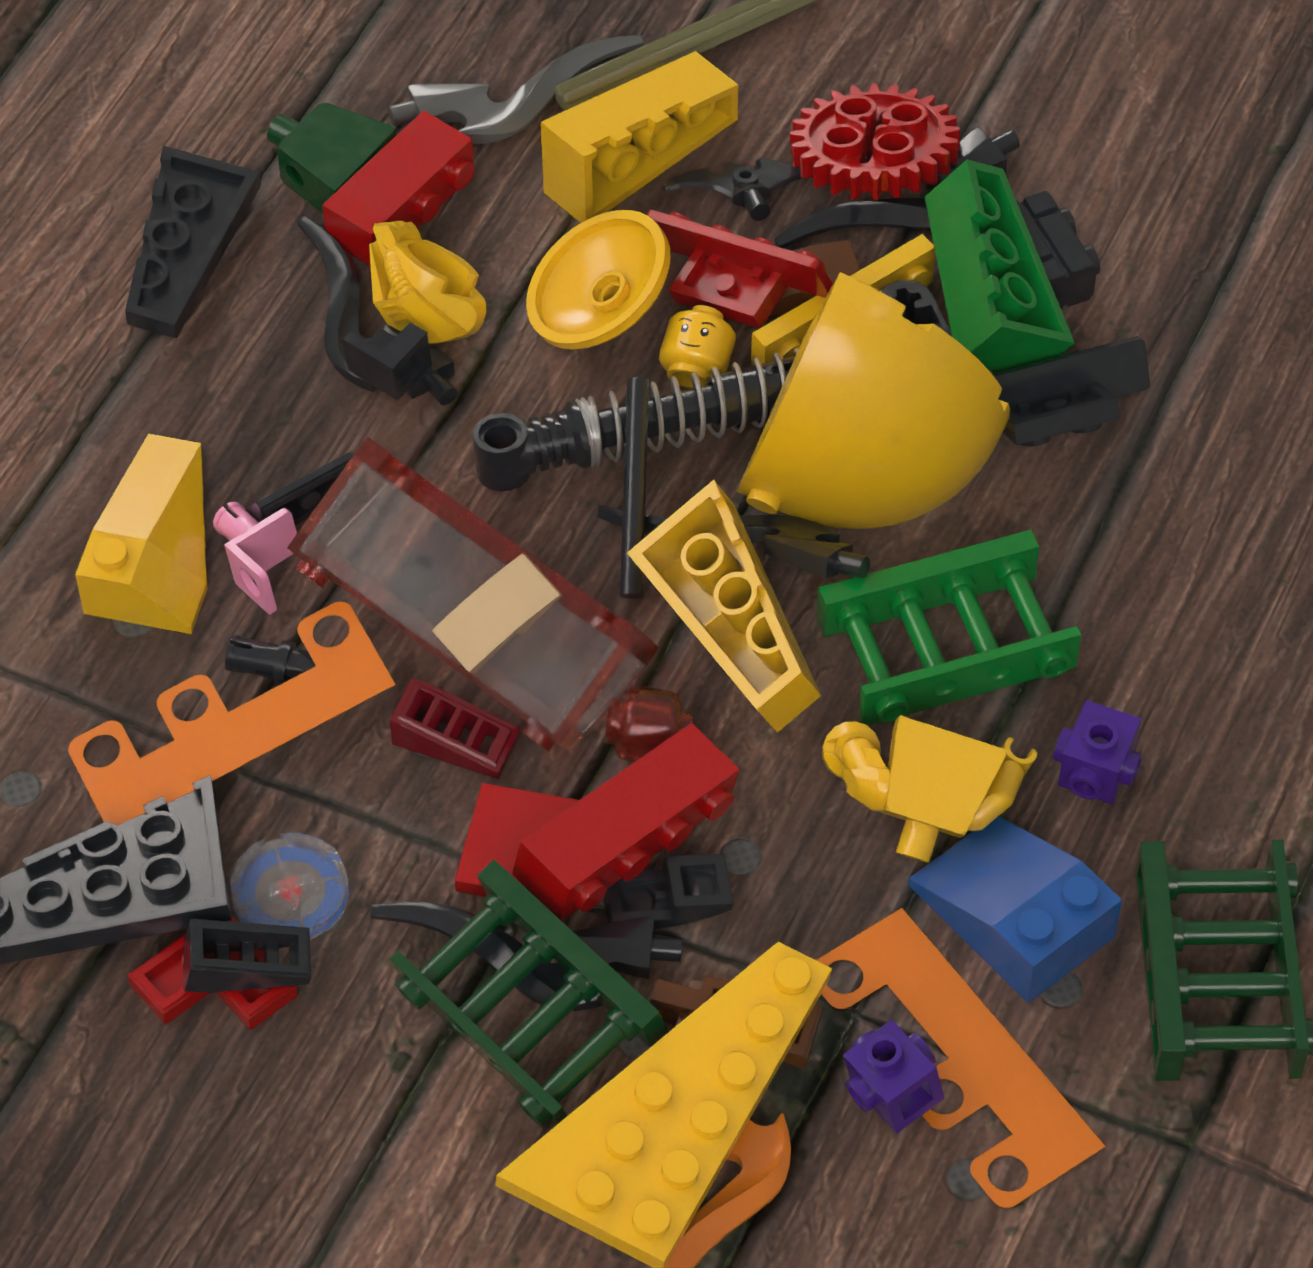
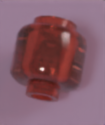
M628 686L623 690L620 698L612 697L610 699L606 718L605 742L606 744H614V750L620 759L636 762L692 723V714L682 712L680 698L672 690Z

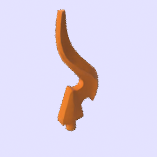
M783 1113L779 1115L774 1124L768 1126H760L751 1120L748 1121L727 1158L728 1161H733L740 1165V1173L695 1214L665 1268H695L705 1255L725 1236L769 1204L780 1192L786 1182L791 1159L789 1130Z

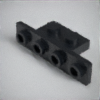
M1139 336L992 373L1002 387L998 399L1007 402L1010 407L1009 420L1003 433L1016 445L1026 447L1043 445L1050 441L1051 436L1070 431L1074 433L1096 431L1102 427V423L1120 419L1116 397L1147 390L1150 387L1145 341Z

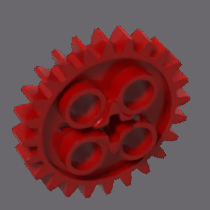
M876 83L871 84L868 92H861L858 87L853 85L850 86V94L845 96L833 90L831 91V101L815 98L814 109L802 108L801 119H793L792 121L793 131L790 132V151L793 156V166L800 167L802 178L813 177L815 188L831 184L832 195L848 189L851 190V199H857L862 192H870L872 199L878 200L881 192L889 191L893 197L900 198L902 188H908L915 193H919L921 181L931 185L938 184V174L949 175L950 164L958 162L960 127H957V116L949 115V106L947 104L935 106L934 95L918 99V89L916 88L901 94L896 84L892 85L887 92L880 91Z

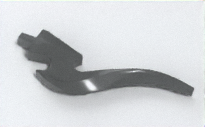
M641 35L618 36L596 40L575 47L547 64L504 102H493L490 100V86L487 83L408 86L409 101L388 106L389 117L392 125L397 126L411 122L424 110L446 124L451 122L464 124L466 127L459 131L472 138L473 144H486L504 140L519 133L534 122L556 96V85L577 76L580 72L600 61L644 46V41Z

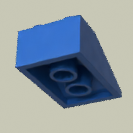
M997 817L983 830L971 832L908 878V886L1027 1003L1031 1002L1116 937L1122 899L1081 860L1001 817Z

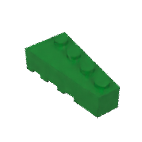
M967 159L925 196L952 337L977 357L989 371L993 372L1060 356L1075 342L1006 174L1002 168Z

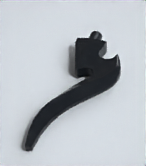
M979 127L974 129L960 141L958 162L950 164V174L967 159L1002 168L1006 173L1007 158L1005 155L1020 147L1016 133L1009 129L990 139ZM938 174V184H927V189L933 190L949 175ZM925 198L860 200L832 205L794 223L775 238V245L784 249L808 237L847 227L886 226L931 230Z
M304 215L302 219L297 221L298 226L315 245L328 273L329 303L324 334L325 351L328 359L345 379L361 388L374 392V386L347 370L342 340L349 332L366 342L370 340L360 335V280L354 263L336 239L324 228ZM386 325L384 328L385 331L395 337L401 332L389 325ZM429 346L432 365L407 393L414 399L429 391L441 405H448L457 396V389L448 381V379L455 375L454 361L448 355Z
M598 505V518L622 526L623 510ZM645 514L644 533L650 534L669 517ZM781 515L740 516L751 542H765L764 554L825 579L840 573L863 579L869 572L870 559L868 556L852 553L853 544L840 543V534L815 522Z
M428 902L371 905L370 913L371 919L422 926L451 938L475 916V914L455 906ZM639 917L573 931L615 971L649 979L651 960L681 962L683 938L654 936V917ZM497 927L473 952L498 971L524 945ZM541 962L515 988L532 1001L543 1005L566 983L563 976L567 971L559 963H549L546 965ZM594 997L589 1003L582 1000L572 1011L593 1009L604 1005Z

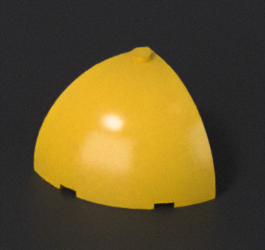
M840 272L803 338L736 492L747 496L746 502L762 512L776 514L777 511H781L787 515L827 527L873 529L913 520L933 511L958 494L981 471L992 455L1009 420V404L998 399L1002 387L977 357L934 323L917 325L902 316L905 305L875 288Z

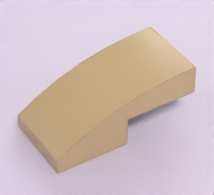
M522 553L460 603L432 629V632L469 673H476L515 634L522 635L563 595L530 558Z

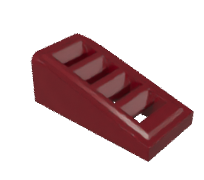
M411 678L390 720L393 745L499 779L521 735L520 727L436 686ZM424 714L425 717L422 723L418 722L420 715ZM441 720L448 722L444 733L436 730ZM464 728L472 730L465 744L458 741ZM486 735L495 738L487 755L478 751Z

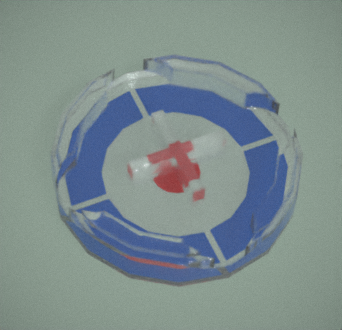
M297 832L280 834L281 839H274L267 843L266 839H263L251 845L237 860L230 879L233 908L242 923L310 928V940L329 931L343 915L350 896L347 870L336 849L316 836Z

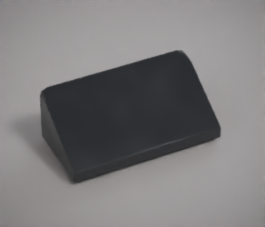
M349 451L255 502L246 511L258 522H261L280 509L286 508L292 513L294 524L301 523L358 491L355 456Z

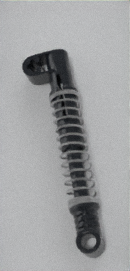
M904 280L888 284L881 290L882 293L906 306L902 316L916 325L934 323L952 337L932 293L926 286L915 281ZM795 348L793 357L781 359V356L775 352L773 361L763 364L755 357L753 359V366L741 369L738 363L734 362L732 371L719 373V370L713 367L712 375L707 377L705 386H701L698 374L693 371L691 374L693 388L680 391L678 380L672 376L670 381L672 393L660 396L656 383L652 381L650 383L652 398H649L647 445L658 453L663 447L665 434L669 442L679 448L684 441L685 430L692 440L700 443L704 438L706 426L712 435L718 438L723 436L726 428L730 427L734 431L741 433L747 423H752L761 429L771 414L799 349ZM610 390L608 397L611 408L598 411L595 400L590 395L588 401L583 397L580 400L576 398V400L568 401L563 410L555 412V419H553L550 413L543 414L542 422L534 416L528 419V425H526L523 419L506 413L492 414L483 418L476 424L473 430L478 480L482 485L491 490L511 491L527 482L530 475L536 472L537 465L541 471L549 470L550 462L554 468L562 467L563 459H565L568 465L576 464L583 469L593 468L594 465H600L603 451L609 459L617 462L621 457L623 444L625 446L626 404L618 406L616 396ZM711 423H716L720 429L719 433L715 431ZM700 426L698 438L694 435L691 428ZM680 431L678 442H675L670 434L671 432ZM659 435L658 446L655 447L650 437ZM617 445V454L614 457L608 447Z

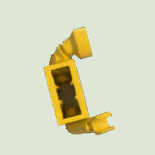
M900 715L895 720L893 726L888 767L885 766L880 756V742L876 733L867 725L856 721L843 722L835 726L828 733L822 745V759L832 774L844 779L847 785L846 792L851 797L872 811L882 812L886 815L905 820L895 853L929 863L939 832L961 838L965 836L968 830H983L1012 806L1024 775L1037 758V751L1032 748L1025 759H1020L1011 752L1010 746L1014 741L1012 737H1009L1002 748Z

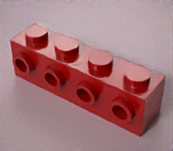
M690 723L521 840L512 875L561 921L578 909L581 912L589 911L600 902L610 886L620 879L627 882L638 876L648 865L652 856L664 848L667 851H672L679 847L688 838L693 827L706 818L709 821H715L721 817L734 801L735 796L732 792L740 769L696 726Z

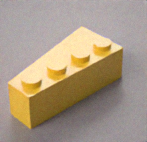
M694 51L541 121L544 193L580 223L610 211L737 121L738 84Z
M711 481L628 551L627 554L756 710L778 733L821 697V694L735 505L716 481Z

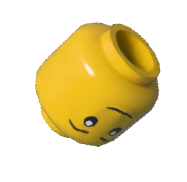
M696 305L692 310L680 311L670 318L659 353V361L667 371L669 380L674 376L678 380L679 386L692 389L691 374L693 371L698 374L701 386L706 385L707 377L712 375L713 367H716L719 373L727 371L736 341V334L731 325L723 320L724 316L720 311L709 306Z

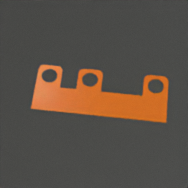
M335 602L301 620L297 632L316 666L229 712L212 681L205 675H195L162 692L157 699V708L174 741L139 758L124 727L118 721L104 722L74 738L68 747L69 755L103 822L107 821L119 825L144 814L143 805L162 796L169 803L194 791L192 783L210 775L212 781L395 686V682L352 607L346 602ZM327 616H340L349 625V633L346 639L334 647L320 646L313 638L315 625ZM188 689H198L204 692L208 698V707L201 717L192 721H183L175 717L172 711V704L178 694ZM100 735L114 737L120 745L119 755L114 762L105 767H93L85 761L84 749L90 740Z
M900 908L816 960L826 966L839 960L851 961L858 965L863 973L861 986L851 993H837L826 985L822 996L832 1007L837 1009L849 1008L887 984L948 1057L947 1060L936 1066L939 1079H946L956 1083L963 1092V1103L958 1110L949 1114H939L931 1109L922 1116L931 1127L937 1130H947L988 1105L1012 1133L1011 1136L976 1157L970 1165L972 1177L997 1206L1002 1208L1014 1207L1106 1147L903 908ZM1002 1156L1018 1158L1027 1168V1181L1018 1190L1002 1191L996 1188L988 1178L990 1164Z

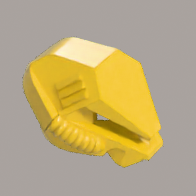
M393 221L374 224L373 231L377 240L369 244L373 303L386 323L399 331H402L409 323H412L427 332L429 344L460 340L475 334L483 325L486 316V301L475 288L479 277L476 270L453 252L436 243L422 240L417 227L412 222Z

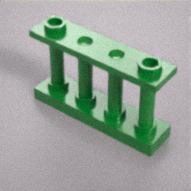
M1032 530L872 572L863 579L854 577L818 587L816 620L823 637L839 633L848 634L869 681V684L862 685L860 689L859 720L862 724L868 726L879 722L893 723L900 715L905 717L911 713L1041 677H1058L1069 669L1077 667L1081 633L1078 627L1075 626L1052 632L1029 581H1033L1036 578L1039 545ZM1000 589L1008 590L1030 639L999 647L976 596ZM950 603L955 604L977 654L945 662L923 610ZM898 618L902 620L923 669L892 677L869 625Z

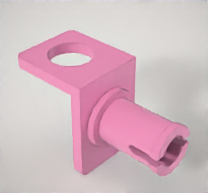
M229 502L227 503L228 508L237 518H234L222 506L215 514L213 526L219 534L224 535L229 540L224 546L235 584L265 612L271 615L277 611V606L266 571L300 549L292 513L286 508H282L263 521L258 522L240 503Z

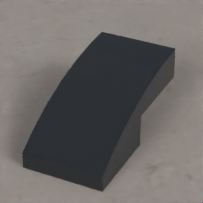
M724 853L666 856L663 869H645L634 879L627 882L620 879L610 886L604 895L608 924L639 917H654V929H661L696 922L730 911L733 906Z

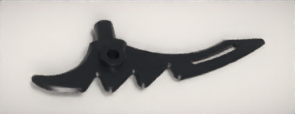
M759 158L756 160L758 169L727 162L723 165L724 176H719L706 169H698L670 179L665 183L663 189L667 192L688 187L713 189L729 196L733 204L746 207L751 218L760 221L765 219L770 213V207L766 200L771 196V193L781 186L802 179L800 167H794L793 165L766 158Z

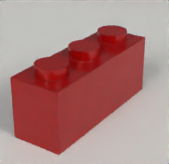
M423 110L322 204L325 230L341 244L347 253L371 266L369 244L377 240L373 231L375 223L404 221L412 222L418 228L423 222L426 223L432 220L439 211L440 206L456 191L463 190L470 183L475 171L472 138Z

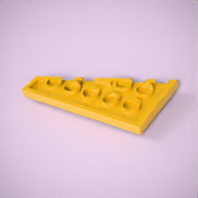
M777 942L498 1173L495 1186L652 1268H665L830 980L832 968Z

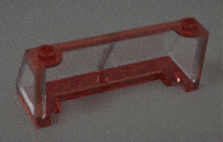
M368 436L287 547V549L301 558V561L296 566L298 571L322 588H324L329 579L493 696L527 721L521 732L547 751H550L554 744L557 743L571 752L646 668L659 650V647L642 631L621 616H616L607 607L595 601L425 480L413 469L392 457L389 451ZM524 553L563 596L522 635L515 634L476 673H469L432 632V629L488 579Z

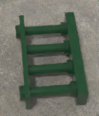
M1283 839L1271 840L1265 869L1177 870L1176 864H1166L1164 841L1140 842L1135 880L1155 1081H1180L1184 1057H1193L1194 1051L1286 1050L1289 1079H1301L1307 1056L1313 1055V1018H1305L1291 898H1296L1297 868L1294 862L1286 863ZM1267 893L1270 920L1182 921L1181 915L1172 916L1170 900H1177L1178 894ZM1273 944L1276 972L1188 973L1186 967L1177 968L1176 952H1182L1183 945ZM1279 996L1283 1025L1194 1026L1192 1020H1183L1181 1004H1188L1189 998Z
M493 859L477 875L487 895L481 901L484 907L419 970L397 951L390 958L391 963L401 978L395 983V986L419 1011L427 1004L522 1095L517 1100L518 1105L538 1126L543 1128L549 1121L556 1126L567 1117L559 1102L624 1039L630 1042L637 1036L650 1048L668 1033V1029L660 1012ZM513 921L526 933L522 938L525 945L458 1008L436 986L500 924L507 927ZM554 959L567 971L563 976L566 983L499 1047L477 1024L541 962L548 965ZM595 997L609 1010L604 1015L607 1022L540 1086L517 1063L582 1000L589 1003Z

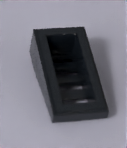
M190 919L183 944V990L185 992H221L309 985L311 980L310 928ZM289 947L290 964H279V948ZM254 949H264V963L255 962ZM239 951L240 961L229 960V952ZM214 953V959L204 958V954Z

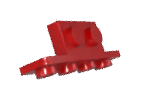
M649 210L647 216L652 218L665 233L670 251L690 257L669 288V292L676 303L689 307L696 305L709 306L720 311L725 318L762 328L788 287L826 298L833 285L825 270L824 262L811 252L800 250L796 253L777 247L765 238L757 237L753 240L742 237L721 225L705 226L692 222L689 218L677 212H672L668 215L655 210Z

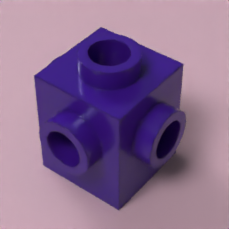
M1086 700L1074 729L1064 727L1055 747L1053 760L1061 763L1058 786L1071 790L1081 798L1089 800L1098 799L1113 805L1121 785L1124 784L1131 787L1140 767L1142 753L1136 752L1141 718Z
M890 1020L876 1031H869L860 1036L851 1049L843 1054L850 1079L845 1082L848 1093L865 1113L874 1109L895 1134L945 1099L938 1071L934 1065L936 1060L932 1051L918 1034L913 1033L907 1036L893 1020Z

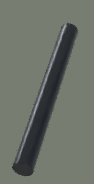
M643 377L627 379L620 597L626 599H639L643 596V572L627 554L628 551L644 539L649 379Z

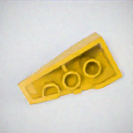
M154 434L147 435L95 524L75 576L83 614L192 634L208 590L201 443Z

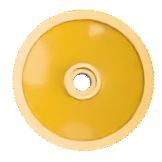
M633 210L605 212L589 218L572 228L542 258L529 284L526 309L534 330L549 344L563 349H583L611 341L628 331L650 310L664 286L670 266V246L665 233L652 218Z

